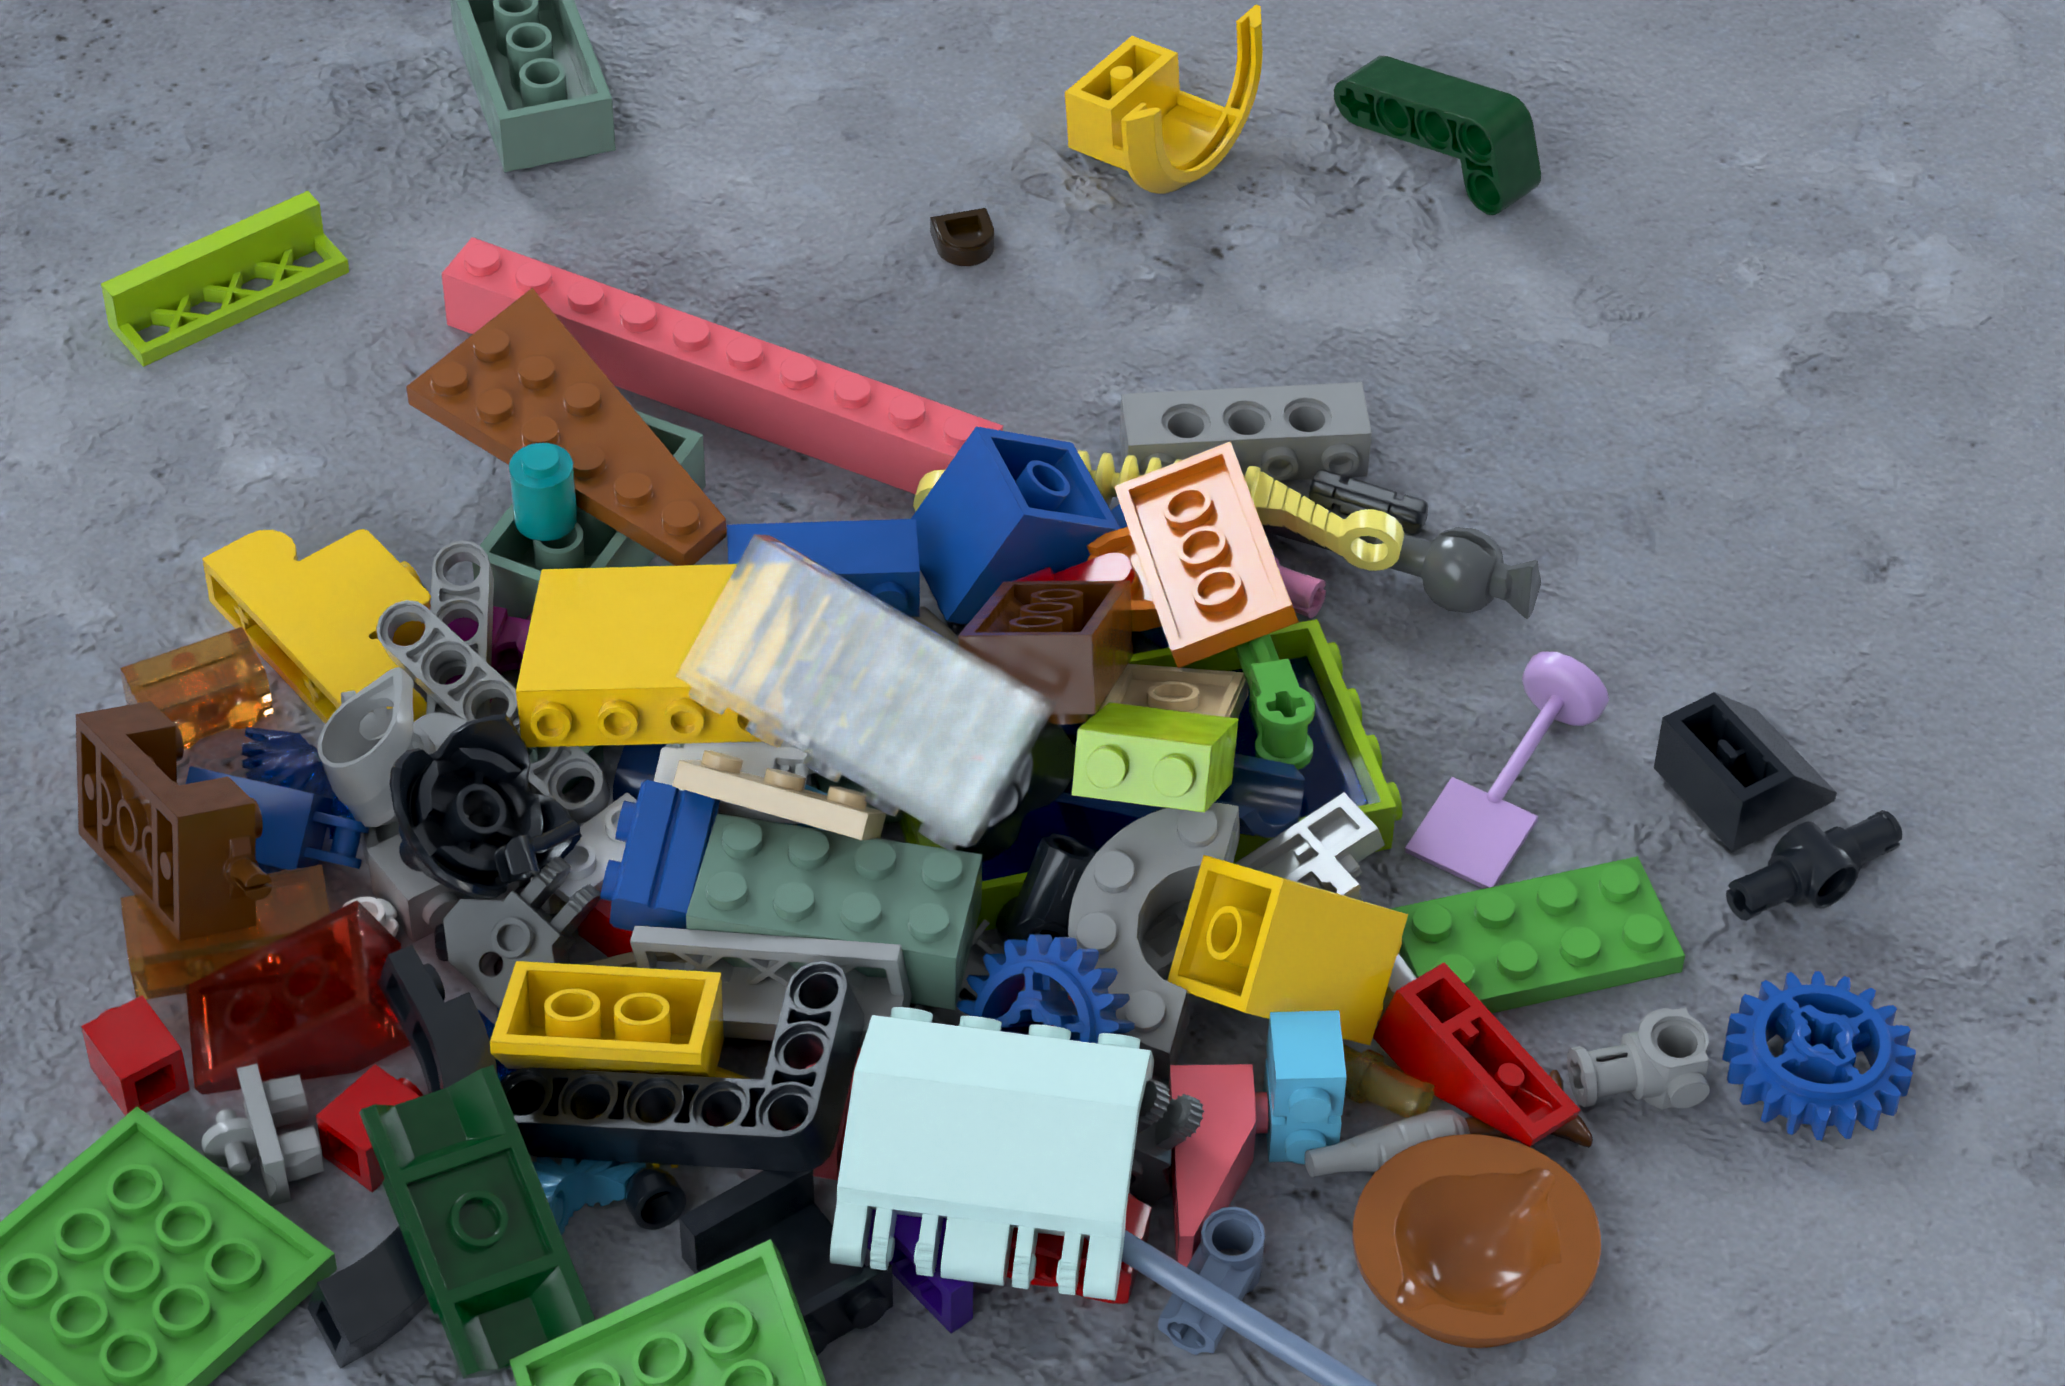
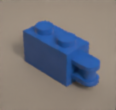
M193 766L189 767L186 784L228 776L250 798L256 800L263 821L262 835L260 838H256V860L259 868L268 874L272 880L291 884L294 871L316 876L319 860L360 869L362 859L356 858L362 832L368 834L370 827H365L360 821L330 815L334 799ZM327 825L336 826L330 852L322 850Z

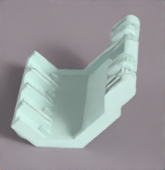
M893 1007L891 1008L890 1017L872 1015L854 1070L837 1184V1204L830 1245V1263L863 1267L867 1252L872 1211L876 1209L870 1251V1268L888 1269L889 1262L894 1254V1232L897 1214L922 1217L919 1241L916 1243L914 1254L916 1274L933 1276L938 1257L943 1218H947L941 1259V1278L1004 1286L1008 1271L1013 1228L1016 1227L1018 1228L1012 1271V1287L1029 1288L1036 1270L1035 1251L1038 1233L1064 1236L1062 1258L1058 1262L1056 1282L1059 1286V1293L1075 1295L1085 1236L1090 1237L1083 1296L1115 1301L1124 1247L1126 1209L1139 1112L1146 1081L1152 1079L1154 1058L1151 1050L1139 1049L1140 1039L1121 1034L1101 1033L1098 1037V1044L1070 1040V1030L1049 1025H1030L1028 1035L1002 1032V1022L978 1016H961L959 1026L932 1023L933 1014L931 1012L914 1008Z

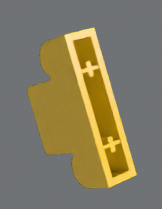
M365 529L356 530L298 561L296 545L292 538L283 532L275 530H258L247 534L202 558L209 601L325 724L342 705V692L355 690L357 694L387 671L398 667L391 660L377 637L376 627L382 613L391 605L405 600L417 601L429 610L431 607V595L422 586L421 580L414 568L406 561L400 563ZM420 621L405 622L395 631L393 643L399 646H408L416 643L424 634L425 624Z

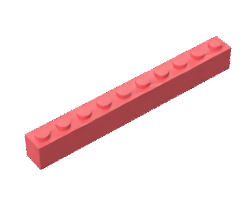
M473 237L442 272L448 326L474 334L533 288L614 386L916 494L919 481L925 474L934 470H946L976 426L1003 431V425Z

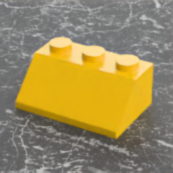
M516 961L490 1039L491 1054L507 1069L534 1067L715 1077L724 1042L721 972Z

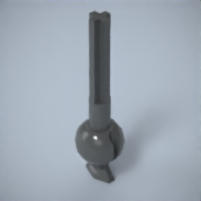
M1269 524L1262 525L1267 533L1330 550L1326 546L1324 548L1314 542L1312 539L1310 541L1298 532L1296 534L1284 525L1283 527L1270 526ZM1455 527L1445 530L1432 542L1404 534L1399 560L1392 567H1389L1396 571L1421 577L1423 579L1424 591L1438 606L1452 612L1472 613L1481 610L1495 597L1505 600L1524 618L1528 619L1533 613L1541 586L1538 561L1533 560L1512 566L1504 564L1502 550L1494 539L1473 528ZM1371 536L1359 537L1361 540L1371 544L1384 543L1378 538Z

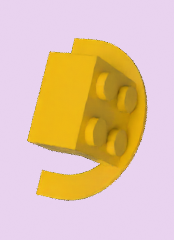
M1254 5L1236 21L1237 64L1233 85L1225 107L1180 90L1177 52L1131 36L1065 91L1068 147L1128 171L1132 180L1140 188L1156 194L1176 191L1208 174L1222 161L1236 142L1248 119L1257 94L1263 54L1261 6Z

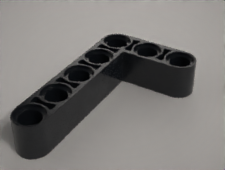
M826 961L811 962L795 972L787 985L763 1080L529 1067L509 1073L500 1083L529 1155L787 1172L811 1171L821 1166L830 1157L835 1147L864 1028V1013L840 967ZM801 1124L799 1127L790 1130L792 1127Z

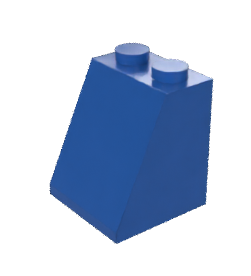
M977 426L911 518L916 519L920 571L946 621L957 624H968L1003 582H1011L1051 567L1055 574L1081 564L1090 556L1087 548L1088 544L1105 533L1120 529L1073 443Z

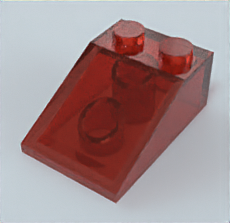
M356 900L187 985L186 997L194 1088L202 1095L239 1090L241 1086L236 1068L253 1064L258 1065L262 1082L300 1075L301 1080L356 1073L411 1046L377 984L387 955L400 950L401 943Z

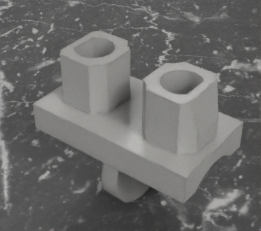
M257 1064L236 1068L244 1097L243 1106L246 1118H237L236 1112L231 1109L222 1110L217 1113L215 1118L217 1123L209 1128L202 1137L201 1145L204 1156L217 1166L229 1167L230 1173L234 1176L246 1174L251 1167L249 1161L257 1156L270 1206L290 1202L288 1182L324 1171L321 1149L314 1126L277 1135L275 1130L276 1127L310 1119L300 1075L262 1082Z

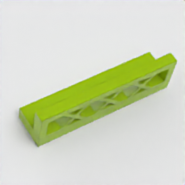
M305 191L101 283L109 328L144 367L349 273L348 259L324 234L320 203L309 191ZM314 251L324 260L312 267L293 266L295 260ZM255 278L273 280L271 286L260 291L241 289L244 283ZM202 302L222 304L220 309L209 314L190 312L192 307ZM152 325L170 327L168 333L148 342H145L137 333Z

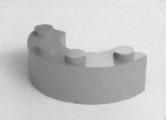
M1213 803L1205 813L1165 808L1134 821L1109 839L1095 854L1082 874L1072 899L1069 913V937L1076 939L1077 950L1096 949L1099 951L1098 962L1094 969L1115 968L1118 974L1114 982L1108 987L1109 994H1129L1130 1000L1123 1007L1116 1010V1017L1135 1023V1029L1121 1035L1140 1039L1139 1049L1151 1050L1154 1058L1153 1075L1168 1080L1170 1065H1177L1189 1023L1188 994L1186 989L1162 979L1145 961L1141 950L1142 941L1154 919L1172 904L1191 898L1203 855L1233 863L1240 840L1239 806Z

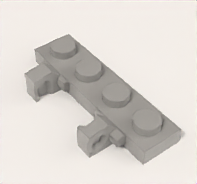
M1344 792L1234 864L1364 901L1360 893L1361 887L1354 879L1362 874L1358 862L1385 844L1378 827ZM1190 899L1172 904L1154 919L1142 941L1141 950L1145 961L1166 981Z

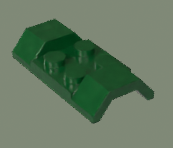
M494 1065L479 1069L447 1088L397 1105L375 1104L361 1109L359 1114L385 1178L382 1184L433 1314L439 1315L463 1379L487 1377L511 1368L510 1359L595 1320Z

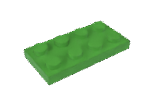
M1638 856L1391 908L1392 910L1408 914L1399 954L1414 975L1418 978L1445 962L1491 1013L1682 972L1685 954Z

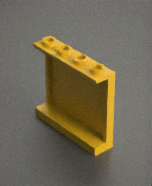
M797 562L542 569L516 687L520 733L526 747L787 741L785 696L793 631H800L802 619Z

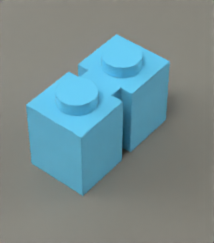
M1339 1010L1270 1012L1266 1049L1267 1059L1265 1061L1263 1092H1267L1268 1133H1266L1269 1162L1305 1164V1152L1307 1150L1331 1146L1340 1142L1341 1115H1343L1347 1077Z

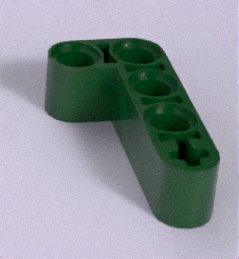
M1378 56L1335 85L1334 100L1336 106L1350 123L1460 159L1467 195L1473 205L1487 215L1500 213L1538 187L1541 182V169L1533 120L1525 104L1512 94L1388 56Z

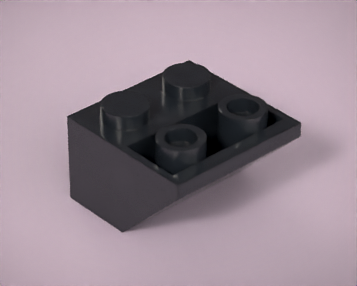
M1713 692L1662 717L1654 769L1732 853L1834 802L1837 792L1757 709Z

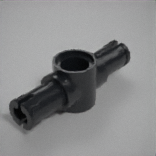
M1881 810L1846 829L1836 826L1823 832L1814 822L1807 821L1789 830L1779 840L1768 861V866L1729 883L1728 887L1730 889L1726 891L1727 903L1732 912L1744 921L1784 901L1794 904L1806 898L1815 908L1829 907L1848 893L1854 885L1863 863L1891 852L1900 846L1898 841L1902 840L1901 826L1897 819L1885 810Z

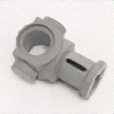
M1686 1007L1674 1010L1663 1008L1647 1014L1639 1023V1031L1623 1034L1621 1045L1587 1051L1581 1046L1569 1048L1567 1068L1573 1095L1577 1103L1583 1107L1595 1105L1599 1097L1631 1091L1637 1100L1643 1099L1648 1104L1660 1109L1695 1106L1705 1100L1710 1092L1705 1079L1709 1064L1707 1056L1708 1033L1699 1021L1689 1015Z

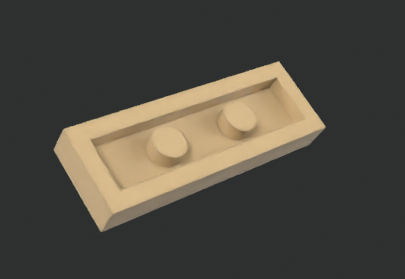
M704 750L702 760H679L672 787L855 839H880L887 812L866 807L869 796L864 793L837 786H829L827 795L805 790L803 788L806 778L803 776L767 768L765 777H759L741 771L742 759L713 751Z

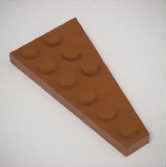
M533 288L406 386L409 405L508 465L512 456L518 450L530 444L551 443L564 448L570 454L573 461L577 507L674 566L694 565L727 537L726 518Z

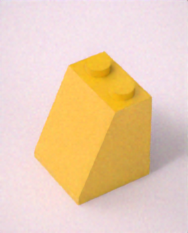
M1203 855L1167 981L1186 989L1189 994L1269 1019L1270 1012L1339 1010L1342 1039L1371 1046L1377 1022L1382 1014L1383 1001L1395 959L1402 945V935L1408 914Z

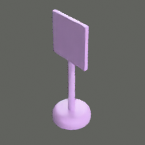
M1540 652L1531 658L1523 673L1522 682L1524 691L1531 702L1541 710L1488 793L1451 777L1405 847V853L1482 889L1495 887L1538 821L1537 815L1502 799L1554 720L1571 726L1588 725L1601 716L1609 701L1607 689L1600 678L1586 665L1570 656L1558 652Z

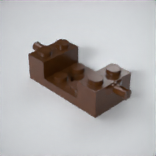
M151 701L76 714L79 835L179 941L256 926V901L267 897L272 890V885L268 884L272 882L271 877L259 868L256 860V838H260L263 831L262 815L256 800L250 798L228 776L178 785L177 761L182 760L184 754L182 734L178 725L172 722Z

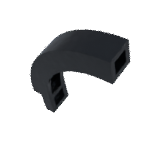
M413 945L388 954L377 984L417 1056L429 1094L447 1088L477 1070L494 1065L498 1075L495 1057L490 1051V1040L484 1022L470 993H465L444 1002L445 990L438 972L429 963L423 965ZM398 1226L382 1243L360 1260L334 1275L317 1282L307 1308L340 1369L372 1352L402 1330L429 1303L400 1227Z

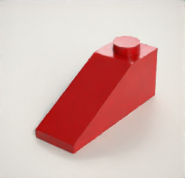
M1445 962L1397 989L1375 1029L1373 1039L1416 1086L1528 1147L1575 1119L1581 1111Z

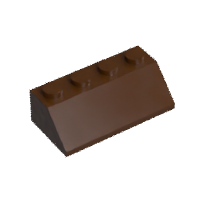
M1130 581L1003 582L958 635L959 649L1027 714H1047V721L1053 724L1085 722L1088 720L1087 714H1096L1133 657Z

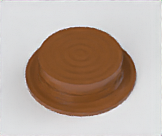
M1474 1134L1450 1135L1423 1141L1401 1151L1385 1162L1367 1182L1359 1197L1353 1220L1352 1242L1355 1259L1362 1277L1372 1293L1389 1311L1405 1323L1433 1339L1454 1346L1467 1348L1502 1346L1534 1337L1553 1328L1571 1315L1582 1303L1595 1281L1601 1255L1599 1221L1594 1207L1579 1183L1564 1168L1546 1155L1531 1147L1500 1137Z

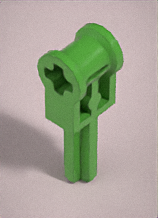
M1270 634L1234 647L1250 689L1249 714L1258 735L1255 741V757L1293 764L1298 770L1309 764L1313 756V741L1307 732L1308 724L1312 722L1315 716L1314 698L1309 692L1299 687L1289 658L1279 660Z

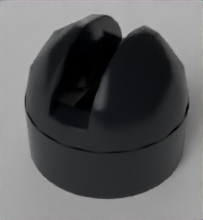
M657 1167L643 1168L630 1178L626 1186L625 1200L627 1208L636 1223L644 1229L656 1230L664 1228L679 1218L685 1209L686 1195L675 1177L666 1170Z

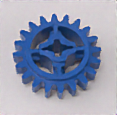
M1032 934L1029 935L1028 941H1005V954L986 953L983 956L989 975H968L966 979L970 987L977 993L976 1000L958 1001L956 1006L960 1011L969 1016L998 1020L1002 1022V1032L1028 1035L1030 1025H1049L1070 1030V1040L1098 1044V1037L1101 1033L1122 1034L1135 1029V1023L1116 1017V1010L1123 1007L1130 1000L1129 994H1109L1108 987L1114 982L1118 974L1115 968L1094 969L1098 962L1099 951L1096 949L1077 950V941L1072 937H1055L1052 939L1051 935ZM1060 985H1062L1066 991L1061 990ZM1067 992L1069 993V995H1070V997L1072 998L1073 1002L1068 998Z
M1815 971L1811 984L1802 985L1797 976L1790 972L1786 974L1783 991L1765 980L1761 982L1758 998L1744 994L1741 998L1739 1013H1731L1722 1054V1060L1730 1063L1727 1081L1730 1084H1743L1740 1102L1743 1105L1754 1104L1758 1101L1764 1102L1761 1121L1764 1123L1775 1119L1778 1115L1788 1118L1786 1123L1787 1134L1793 1135L1799 1130L1801 1124H1807L1812 1126V1132L1816 1140L1822 1141L1827 1126L1835 1125L1845 1139H1850L1856 1120L1866 1128L1874 1131L1878 1127L1881 1113L1894 1116L1897 1113L1900 1097L1907 1096L1913 1075L1911 1071L1916 1050L1907 1047L1911 1031L1909 1026H1893L1897 1008L1894 1005H1888L1874 1009L1872 1005L1876 990L1869 988L1857 996L1849 992L1851 982L1850 978L1846 976L1842 977L1837 982L1836 987L1825 985V979L1821 971ZM1775 1035H1779L1784 1041L1782 1055L1778 1057H1773L1767 1045V1042ZM1861 1051L1866 1056L1870 1065V1069L1864 1074H1860L1859 1070L1854 1067L1857 1057L1856 1053Z

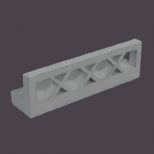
M634 926L630 940L637 968L721 972L724 1037L773 1041L787 985L792 975L798 971L789 965L788 962L809 964L811 962L826 961L836 964L843 970L864 1013V1028L859 1048H862L872 1015L890 1017L891 1008H909L912 998L902 947L898 944ZM655 952L674 953L687 962L657 961ZM721 958H741L753 967H734ZM854 968H884L887 978L868 977Z

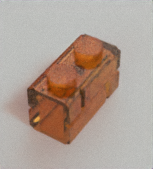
M243 627L120 668L127 705L151 701L172 722L178 725L183 738L184 750L192 747L202 738L231 728L245 729L251 727L260 718L274 713L266 671L256 652H254Z

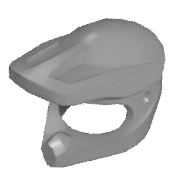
M400 667L387 671L344 702L324 725L318 740V754L332 790L338 799L351 811L355 820L362 822L365 827H378L398 821L393 810L389 785L390 771L394 762L407 750L420 748L428 754L434 753L451 732L467 722L454 714L440 712L428 713L414 722V682ZM380 707H393V716L387 732L375 738H364L359 732L360 721L372 710Z

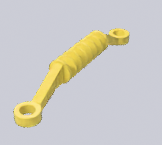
M1077 450L1108 507L1113 497H1117L1114 486L1142 476L1139 474L1135 455H1128L1125 458L1121 472L1118 473L1115 472L1111 453H1103L1097 469L1091 470L1088 452ZM1152 457L1145 474L1162 468L1161 460L1157 457ZM1249 466L1247 468L1244 478L1262 525L1269 524L1270 526L1279 527L1284 525L1296 534L1298 532L1310 541L1312 539L1324 548L1326 546L1338 555L1343 556L1348 563L1369 571L1384 570L1392 567L1399 560L1404 531L1402 525L1393 516L1382 511L1368 509L1351 513L1346 519H1342L1333 512L1329 513V510L1321 505H1315V502L1307 497H1301V494L1295 490L1287 489V486L1278 480L1274 481V478L1261 472L1259 467ZM945 470L931 471L925 474L919 481L913 503L915 512ZM1371 536L1378 538L1384 543L1371 544L1361 540L1359 537Z

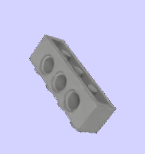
M1362 382L1121 394L1120 444L1123 464L1128 455H1135L1140 475L1145 474L1152 457L1159 458L1163 468L1173 464L1177 459L1184 460L1231 441L1244 476L1249 466L1259 467L1261 472L1274 478V481L1313 479L1317 471L1323 469L1340 474L1343 477L1368 476L1372 432Z

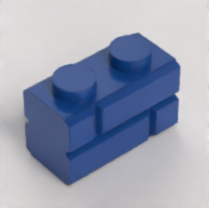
M646 780L641 782L636 803L623 802L615 840L626 842L621 862L608 860L600 899L612 901L609 923L613 927L633 931L634 926L686 929V913L717 814H719L720 800L687 790L682 791L669 784Z

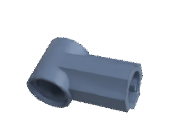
M1225 1207L1211 1213L1204 1221L1200 1244L1187 1268L1242 1301L1245 1294L1251 1292L1259 1283L1262 1273L1265 1243L1263 1224L1256 1215L1247 1209L1239 1207ZM1223 1249H1236L1244 1254L1229 1256L1220 1251ZM1172 1293L1158 1321V1329L1172 1340L1174 1346L1194 1355L1202 1352L1214 1354L1228 1328Z

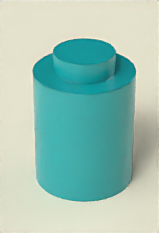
M535 443L521 448L512 456L509 463L516 528L521 534L533 540L551 541L559 539L571 532L577 523L572 458L564 448L551 443Z

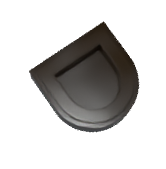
M986 208L930 217V233L940 257L948 263L957 266H974L983 263L992 255L994 251V227Z

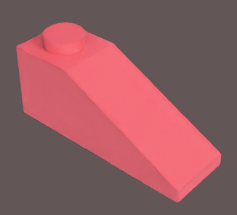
M1253 1064L1170 1065L1169 1095L1171 1097L1169 1101L1172 1099L1176 1100L1178 1095H1189L1200 1100V1103L1203 1104L1202 1110H1204L1202 1113L1203 1119L1200 1122V1127L1196 1129V1133H1193L1191 1137L1187 1136L1185 1141L1171 1149L1176 1261L1185 1267L1188 1266L1200 1244L1204 1221L1211 1213L1221 1208L1229 1207L1254 1158L1255 1134L1268 1133L1267 1092H1255Z

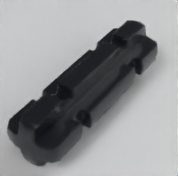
M1324 469L1318 470L1311 482L1309 499L1315 502V505L1319 504L1330 510L1334 508V505L1341 506L1339 512L1346 515L1359 510L1374 509L1393 516L1402 525L1403 531L1411 535H1418L1425 525L1428 516V503L1423 499L1406 494L1403 500L1396 498V491L1354 478H1349L1348 483L1342 482V475Z

